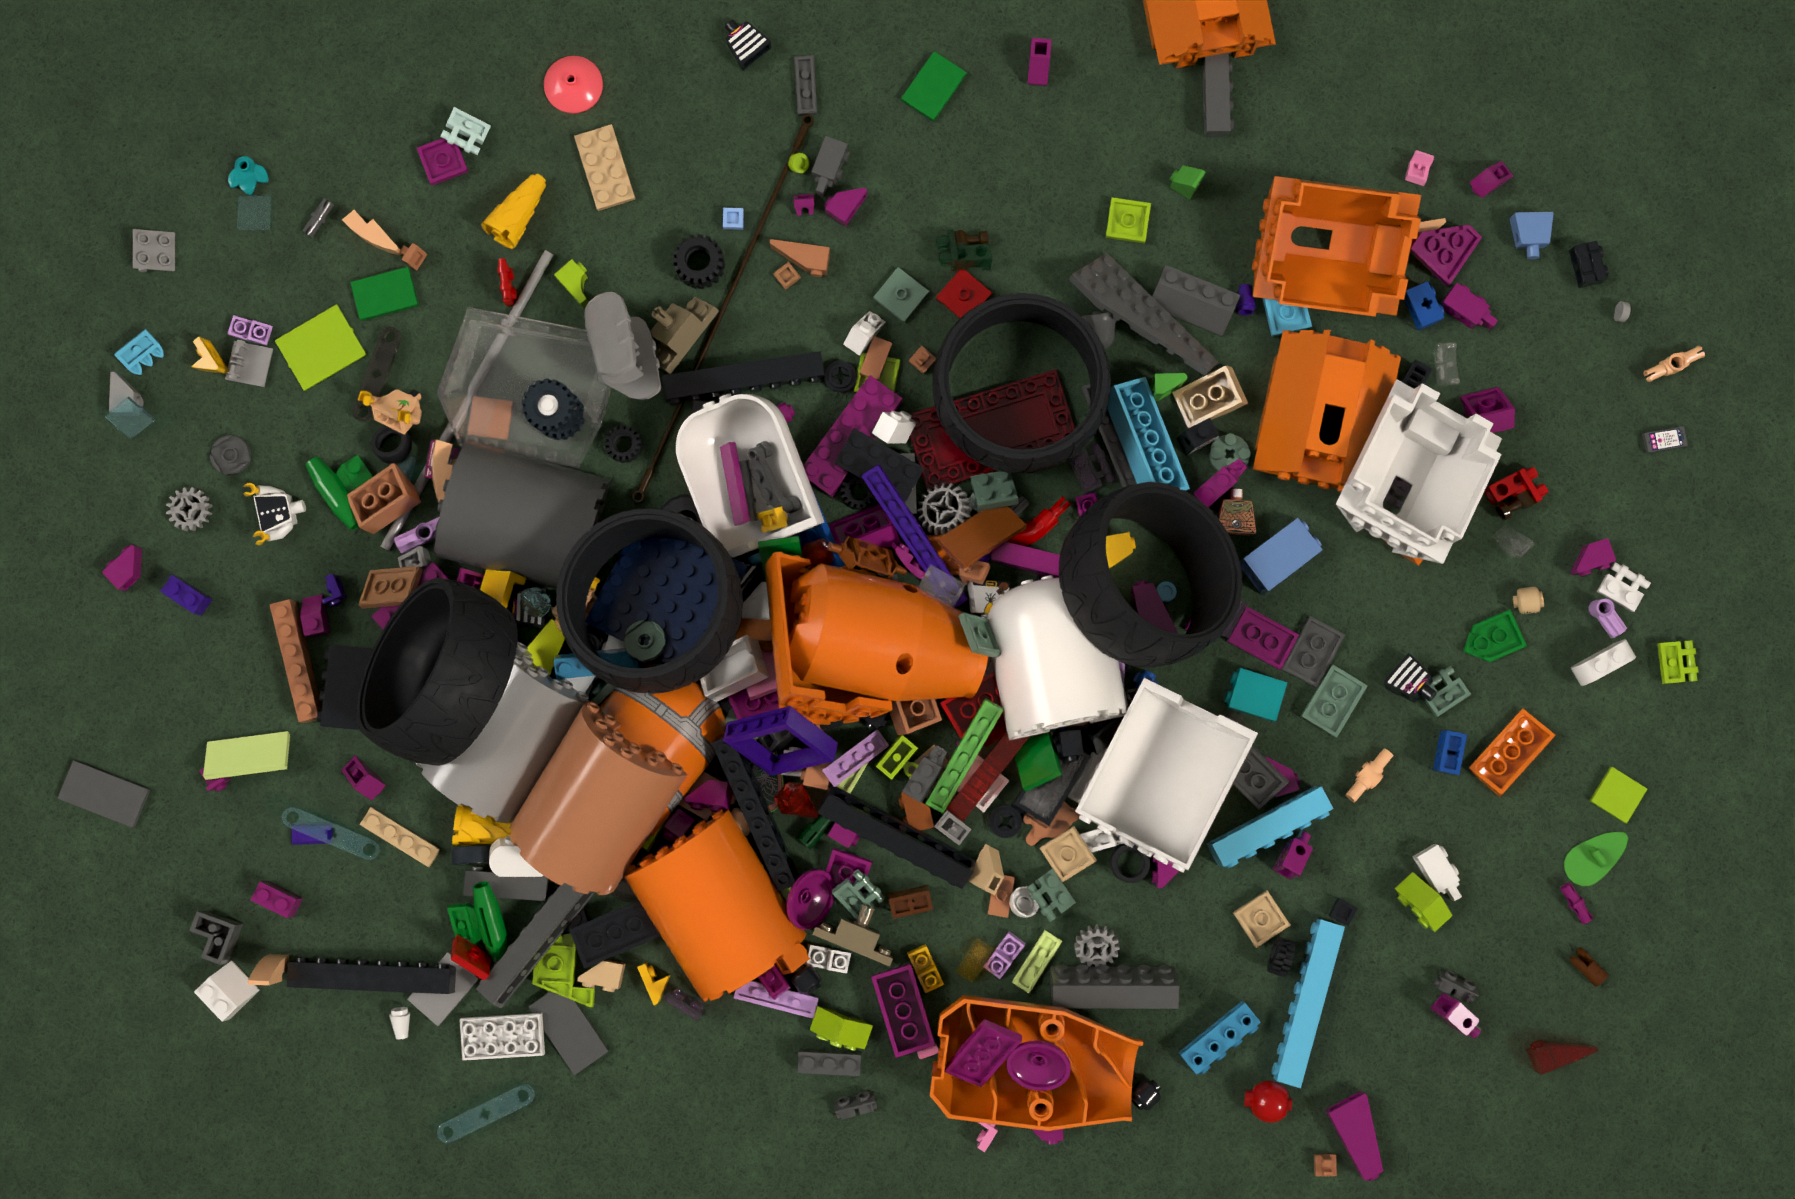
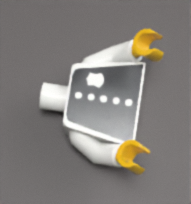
M247 483L243 486L250 487L252 490L251 493H243L245 496L248 497L254 493L257 495L253 497L261 531H256L253 537L260 536L262 540L256 541V545H262L265 540L273 541L284 538L293 529V525L297 524L296 514L306 511L303 500L293 502L292 496L286 494L284 490L272 486H255L252 483Z

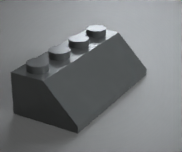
M1165 265L1152 297L1172 317L1222 337L1240 295Z

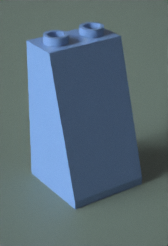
M1295 519L1239 561L1241 569L1261 595L1270 591L1322 551L1320 547L1322 546L1321 542L1316 536L1312 537L1308 531V525L1303 520Z

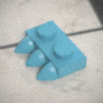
M144 329L115 352L114 355L130 372L141 375L142 368L139 362L147 366H153L152 357L149 353L163 358V349L155 337L147 329Z

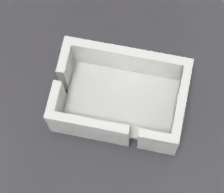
M745 635L733 642L723 660L709 674L700 679L705 697L717 702L769 678L765 662L760 659L763 655L758 640Z

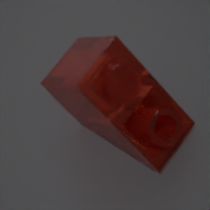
M786 783L773 797L781 814L804 818H817L819 816L802 783Z

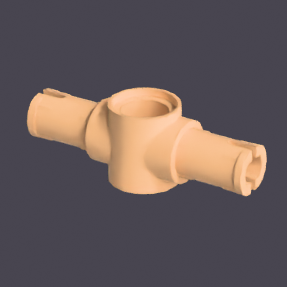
M1696 346L1685 353L1672 354L1660 361L1659 365L1644 370V376L1651 374L1646 380L1652 382L1663 375L1675 374L1688 367L1690 363L1704 358L1705 353L1703 351L1697 354V352L1703 349L1701 346ZM1671 360L1676 362L1677 368L1672 366Z
M1383 749L1374 761L1366 762L1362 766L1363 769L1360 772L1357 771L1355 775L1357 776L1356 782L1345 796L1355 803L1365 790L1373 789L1383 778V768L1391 760L1393 754L1387 749Z

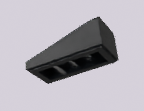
M1414 360L1401 382L1405 384L1407 382L1416 388L1422 383L1425 384L1433 369L1418 360ZM1414 369H1417L1418 371L1424 373V375H1421L1420 373L1414 371ZM1412 375L1413 377L1419 379L1420 382L1418 383L1409 377Z

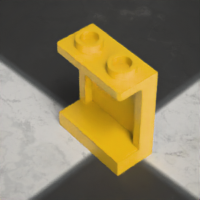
M486 570L480 590L496 599L507 609L513 585H524L526 577L511 571Z

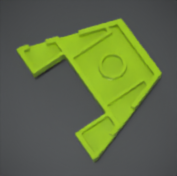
M570 933L560 935L534 967L532 984L585 1006L594 1007L595 988L574 987L577 949Z

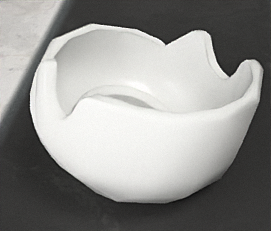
M1026 887L1016 888L1010 895L1009 901L1011 911L1023 918L1035 915L1040 908L1037 902L1031 899L1029 896L1031 893Z

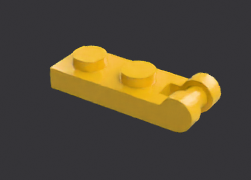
M782 506L757 513V518L760 519L762 527H760L762 533L788 526V517Z

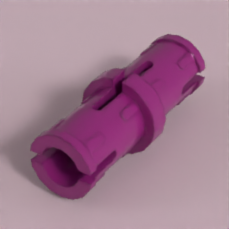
M1571 882L1559 888L1567 899L1569 908L1573 909L1581 924H1586L1594 918L1584 904L1585 900L1579 896Z

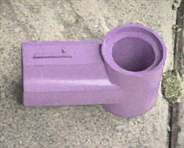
M1598 599L1590 603V614L1598 619L1610 638H1615L1625 632L1627 627L1614 610V604L1611 600ZM1600 604L1604 606L1603 613L1599 610Z

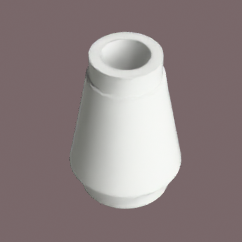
M397 1007L391 1009L389 1017L395 1038H407L410 1020L408 1008Z

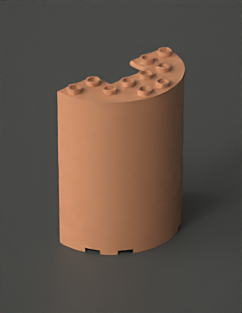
M589 701L585 702L509 829L512 832L510 839L513 845L521 849L519 854L543 876L561 886L563 883L571 885L573 890L579 893L588 894L589 891L596 892L597 895H607L614 892L688 774L683 771L680 765L669 761L664 753L653 750L646 754L639 745L629 742L621 732L617 731L621 725L616 722V718L610 714H605L596 703Z

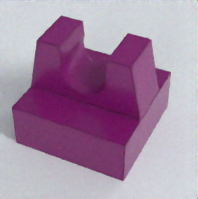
M814 193L794 195V208L796 209L797 216H801V210L804 207L808 208L809 215H813Z

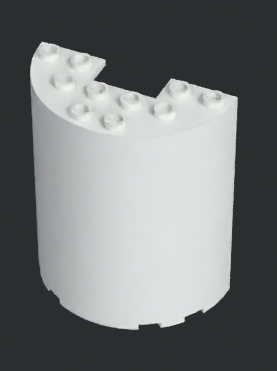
M1144 678L1075 812L1080 814V820L1088 824L1090 822L1097 824V828L1110 836L1115 834L1120 837L1119 841L1131 848L1136 845L1138 846L1137 850L1149 857L1154 854L1153 857L1166 865L1170 862L1173 864V868L1184 873L1185 870H1189L1258 733L1220 714L1216 716L1184 700L1181 695Z

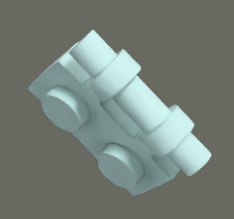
M454 107L446 123V127L452 129V132L449 133L443 130L440 137L448 140L447 143L451 145L454 143L464 148V151L467 153L471 152L478 155L480 148L473 144L474 142L483 144L491 125ZM460 133L468 137V142L457 137V134Z

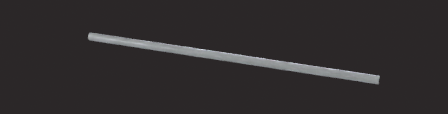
M544 250L439 441L446 443L451 441L473 401V396H476L551 261L553 254ZM426 464L414 484L418 496L421 495L429 478H424ZM412 509L394 520L380 547L388 551L391 549L395 541L394 538L398 536Z

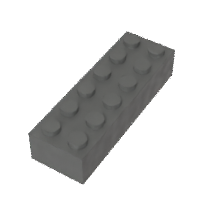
M1087 965L1050 966L1052 1006L1064 1008L1179 1009V982L1175 968L1169 965H1161L1159 967H1150L1148 965H1140L1138 967H1129L1128 965H1119L1118 967H1109L1107 965H1098L1097 967H1088Z

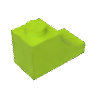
M571 259L554 275L584 308L589 302L584 294V283L588 279L585 274L587 269L580 262L576 264Z

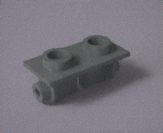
M1439 969L1440 978L1436 977L1433 983L1437 989L1450 994L1454 988L1456 991L1453 996L1466 1003H1472L1475 996L1479 997L1478 988L1474 982L1458 978L1450 970L1444 971Z
M863 1091L858 1095L851 1097L843 1096L835 1100L834 1110L837 1119L841 1118L844 1120L856 1116L855 1109H859L860 1115L874 1112V1109H878L874 1091Z

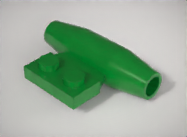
M358 455L340 465L337 473L320 457L312 458L305 466L315 488L331 511L349 530L357 529L359 526L350 507L347 494L373 476Z
M482 881L473 885L474 906L469 903L450 904L447 910L454 936L456 937L458 934L472 944H476L482 939L492 962L496 963L507 952V932L498 900L489 882Z

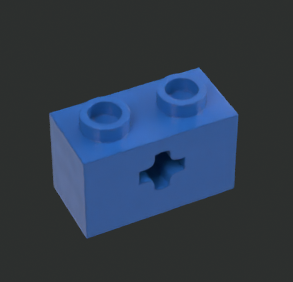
M1428 282L1406 290L1404 302L1417 331L1434 325L1444 318V309L1441 304H1438L1435 298L1436 292Z

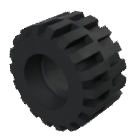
M698 234L696 238L694 235H690L689 240L686 238L682 239L683 244L678 243L676 246L677 251L674 250L673 253L674 268L680 280H683L687 286L691 285L694 289H696V286L704 289L705 285L711 287L712 282L717 283L719 281L718 277H722L723 269H725L724 256L715 240L712 241L709 236L703 238L702 234ZM705 253L710 256V263L705 269L695 271L688 267V260L692 255Z

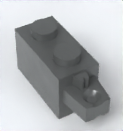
M825 136L811 172L812 178H815V182L818 183L816 194L824 196L827 187L832 188L836 180H841L843 174L841 167L843 162L847 163L850 156L847 143Z
M936 745L928 756L923 757L902 792L919 803L923 802L945 768L942 765L948 752Z

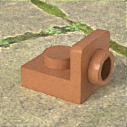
M977 560L965 569L960 567L959 576L963 584L967 585L971 581L983 585L991 567L989 563Z

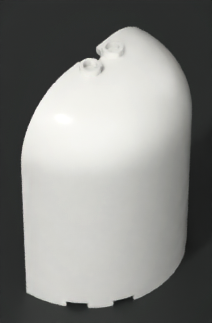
M726 394L719 397L720 401L717 404L714 401L703 404V409L691 414L683 422L676 439V455L703 527L723 544L732 558L759 549V541L787 538L824 523L822 513L787 422L781 411L772 402L754 394L734 396ZM768 441L771 444L773 453L770 457L766 458V462L785 498L795 496L800 502V509L791 514L786 513L788 517L787 527L762 533L760 519L734 526L720 447L728 442L736 443L739 461L749 460L750 469L751 459L748 456V450L756 447L758 443ZM751 474L754 498H756V513L774 509L771 505L767 506Z
M1049 575L1034 582L1033 580L1023 581L1020 586L1007 591L996 600L989 611L987 619L1001 652L1000 656L996 658L991 657L1001 706L1004 709L1003 715L1009 740L1050 732V729L1087 721L1094 723L1125 716L1129 706L1119 662L1095 647L1077 627L1064 602L1059 578Z

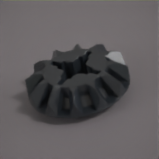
M835 361L827 367L825 382L833 391L842 393L850 390L855 385L856 371L850 363ZM839 369H841L843 375L849 376L843 378L842 384H840L837 378H832L838 375Z
M1002 805L995 808L991 813L989 825L995 835L1001 838H1010L1019 832L1022 818L1020 813L1011 806ZM1000 814L1005 818L1013 816L1009 821L1011 829L1006 825L998 827L1002 822Z

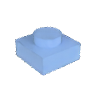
M723 208V229L743 230L744 209Z

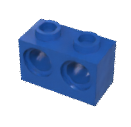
M1448 730L1440 731L1433 771L1449 775H1460L1467 734Z

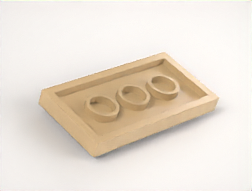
M612 124L574 136L597 210L600 211L635 200Z

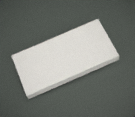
M542 1013L460 1018L462 1060L542 1056L545 1054Z

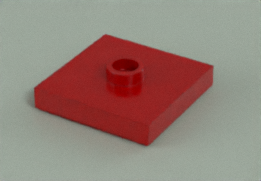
M961 268L936 296V299L958 318H961L969 310L987 301L992 292Z
M457 934L453 939L450 959L480 979L486 980L490 974V955Z

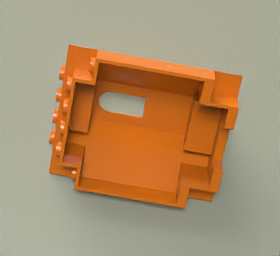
M1143 0L1152 49L1157 51L1159 65L1175 62L1176 68L1196 65L1198 58L1233 52L1234 58L1253 55L1258 47L1276 44L1267 0Z
M1275 176L1268 197L1264 199L1263 212L1265 217L1260 220L1259 231H1262L1261 239H1257L1255 259H1253L1252 271H1254L1253 297L1277 300L1279 304L1367 316L1376 317V313L1397 315L1399 300H1404L1408 283L1405 272L1412 239H1417L1421 218L1417 214L1421 195ZM1300 226L1332 230L1329 249L1295 245L1291 240V234L1295 228Z
M1283 330L1279 351L1273 362L1254 449L1257 452L1253 470L1278 475L1277 478L1281 480L1296 479L1298 483L1303 485H1309L1310 483L1318 484L1317 487L1321 489L1335 488L1338 489L1337 492L1341 493L1397 379L1401 357L1390 354V350L1384 346H1375V341L1372 339L1367 343L1330 336L1331 330H1324L1323 334L1317 333L1314 330H1300L1299 333ZM1325 404L1345 408L1339 439L1333 445H1326L1319 438Z

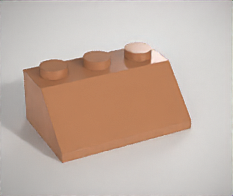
M395 463L347 494L359 528L371 534H375L421 503L414 485Z
M935 699L892 701L893 710L889 711L897 735L909 734L942 720Z

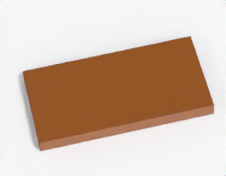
M1008 506L982 510L938 538L937 543L962 569H965L1024 531L1027 524Z

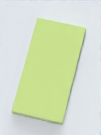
M289 732L207 742L203 777L205 780L287 769L290 742Z

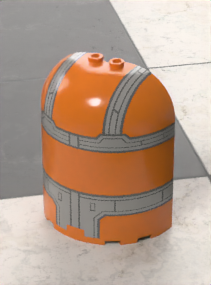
M649 663L640 665L639 668H650L663 664ZM697 681L692 682L691 685L677 690L655 694L631 692L616 687L599 706L600 710L605 714H610L616 718V722L621 725L617 731L621 732L625 739L639 745L646 754L653 750L664 753L669 761L680 765L683 771L688 774L650 833L652 837L717 755L712 742L715 737L724 734L726 730V719L718 702L705 697L701 681L699 683Z

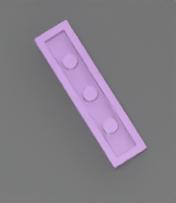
M877 729L822 771L835 787L886 749L889 744Z
M753 980L735 990L734 994L735 999L809 1018H814L819 997L807 996V994L787 990L773 1000L763 984Z

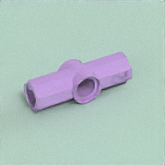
M439 517L427 523H421L416 528L395 537V544L400 553L404 554L425 543L434 541L436 539L437 532H435ZM427 528L430 529V535L427 538H422V531Z

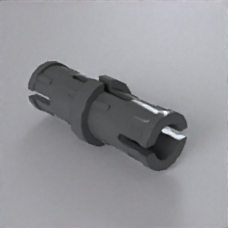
M323 198L316 211L310 214L311 218L304 229H302V232L313 238L321 224L326 222L325 218L334 207V204Z

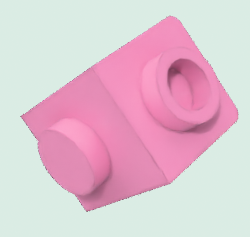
M1416 150L1409 162L1405 180L1424 186L1434 156Z

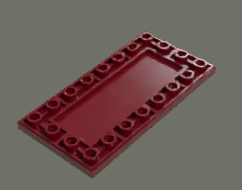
M1056 369L954 400L959 414L971 429L986 440L1007 448L1024 450L1045 447L1060 441L1076 429ZM935 406L910 414L912 416L911 419L917 422L910 434V439L918 464L924 467L922 477L927 490L929 488L932 491L935 490L934 485L936 484L941 488L942 483H946L949 486L950 483L956 484L971 479L970 476L997 471L974 461L952 442L939 420Z

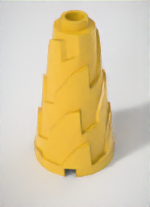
M539 174L530 175L481 223L483 230L488 235L492 233L495 236L494 240L503 246L515 249L546 188V180Z
M458 805L453 830L455 835L452 837V845H492L497 839L510 836L512 833L511 829H509L511 823L496 822L495 817L488 815L485 818L472 813L471 807Z

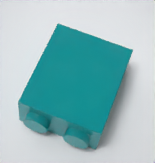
M1243 668L1237 669V672L1233 671L1230 683L1233 684L1232 689L1227 691L1224 702L1227 703L1226 708L1270 722H1276L1288 682Z

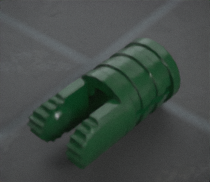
M818 815L797 837L798 840L811 850L824 835L823 832L831 824V820Z

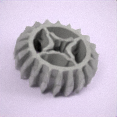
M942 483L941 488L936 484L934 485V491L929 488L927 496L922 494L925 500L919 502L922 508L917 510L921 514L918 518L923 522L922 526L925 529L928 528L927 531L930 534L934 532V535L937 536L942 533L943 536L965 522V518H971L967 513L972 510L968 506L971 501L969 498H966L967 493L965 491L961 492L962 489L959 486L955 488V485L952 483L949 486L946 483ZM953 497L957 498L958 510L953 507ZM931 510L936 512V523L932 521Z

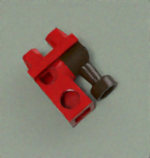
M1535 467L1523 468L1485 488L1484 493L1492 505L1512 495L1514 501L1508 505L1502 503L1496 507V511L1502 520L1510 518L1515 510L1528 508L1543 500L1542 497L1549 492L1545 484L1542 483L1536 487L1533 484L1532 479L1538 477Z

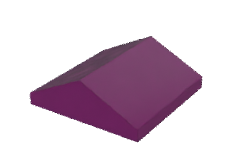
M833 848L826 872L832 877L835 887L846 878H849L854 883L857 880L853 876L854 871L859 869L862 874L865 873L868 876L872 861Z

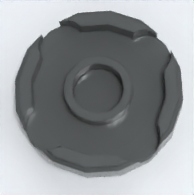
M227 435L221 437L212 446L213 449L210 453L211 463L217 471L225 475L242 473L251 461L249 445L237 436Z

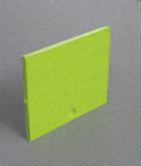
M337 304L275 340L288 363V367L291 368L304 391L367 355L355 336L354 329L350 327Z

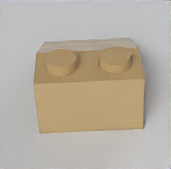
M1224 366L1172 392L1188 428L1208 418L1212 420L1248 404L1234 370L1229 366Z

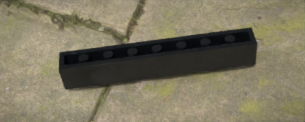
M821 351L662 375L661 377L666 403L670 402V405L681 404L682 400L690 399L691 402L693 400L701 401L702 397L707 396L715 399L726 393L734 396L742 394V391L750 390L751 393L759 392L765 387L779 389L782 387L781 385L798 386L804 381L818 383L821 382L822 378H825Z
M831 785L820 802L817 813L822 815L823 818L839 824L842 828L858 834L861 838L868 839L878 847L887 849L897 857L906 859L913 865L946 880L953 886L962 889L974 872L975 859L836 786Z
M296 957V961L288 962L286 987L451 994L455 993L456 967H450V963H437V967L429 966L430 963L417 962V966H411L407 961H397L396 965H389V961L383 960L376 961V964H369V960H356V963H349V959H336V962H329V958H316V961H309L308 957Z

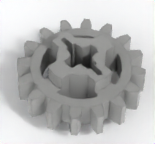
M184 487L183 493L175 491L177 496H170L169 498L172 500V503L166 504V506L170 507L166 514L172 516L169 521L175 523L174 526L176 528L182 527L184 531H188V529L196 531V526L203 528L202 522L208 523L209 520L206 517L207 515H212L208 508L213 506L207 503L210 498L203 496V491L199 490L197 492V489L191 487L190 491ZM192 497H196L200 503L194 502ZM179 516H184L186 522H183Z
M1098 924L1095 925V929L1087 926L1088 931L1081 930V936H1076L1077 943H1074L1076 957H1080V962L1084 963L1087 961L1088 967L1092 964H1095V967L1099 964L1106 965L1107 961L1113 963V957H1118L1117 950H1120L1117 935L1114 936V931L1111 929L1107 932V926L1105 925L1102 929H1099Z

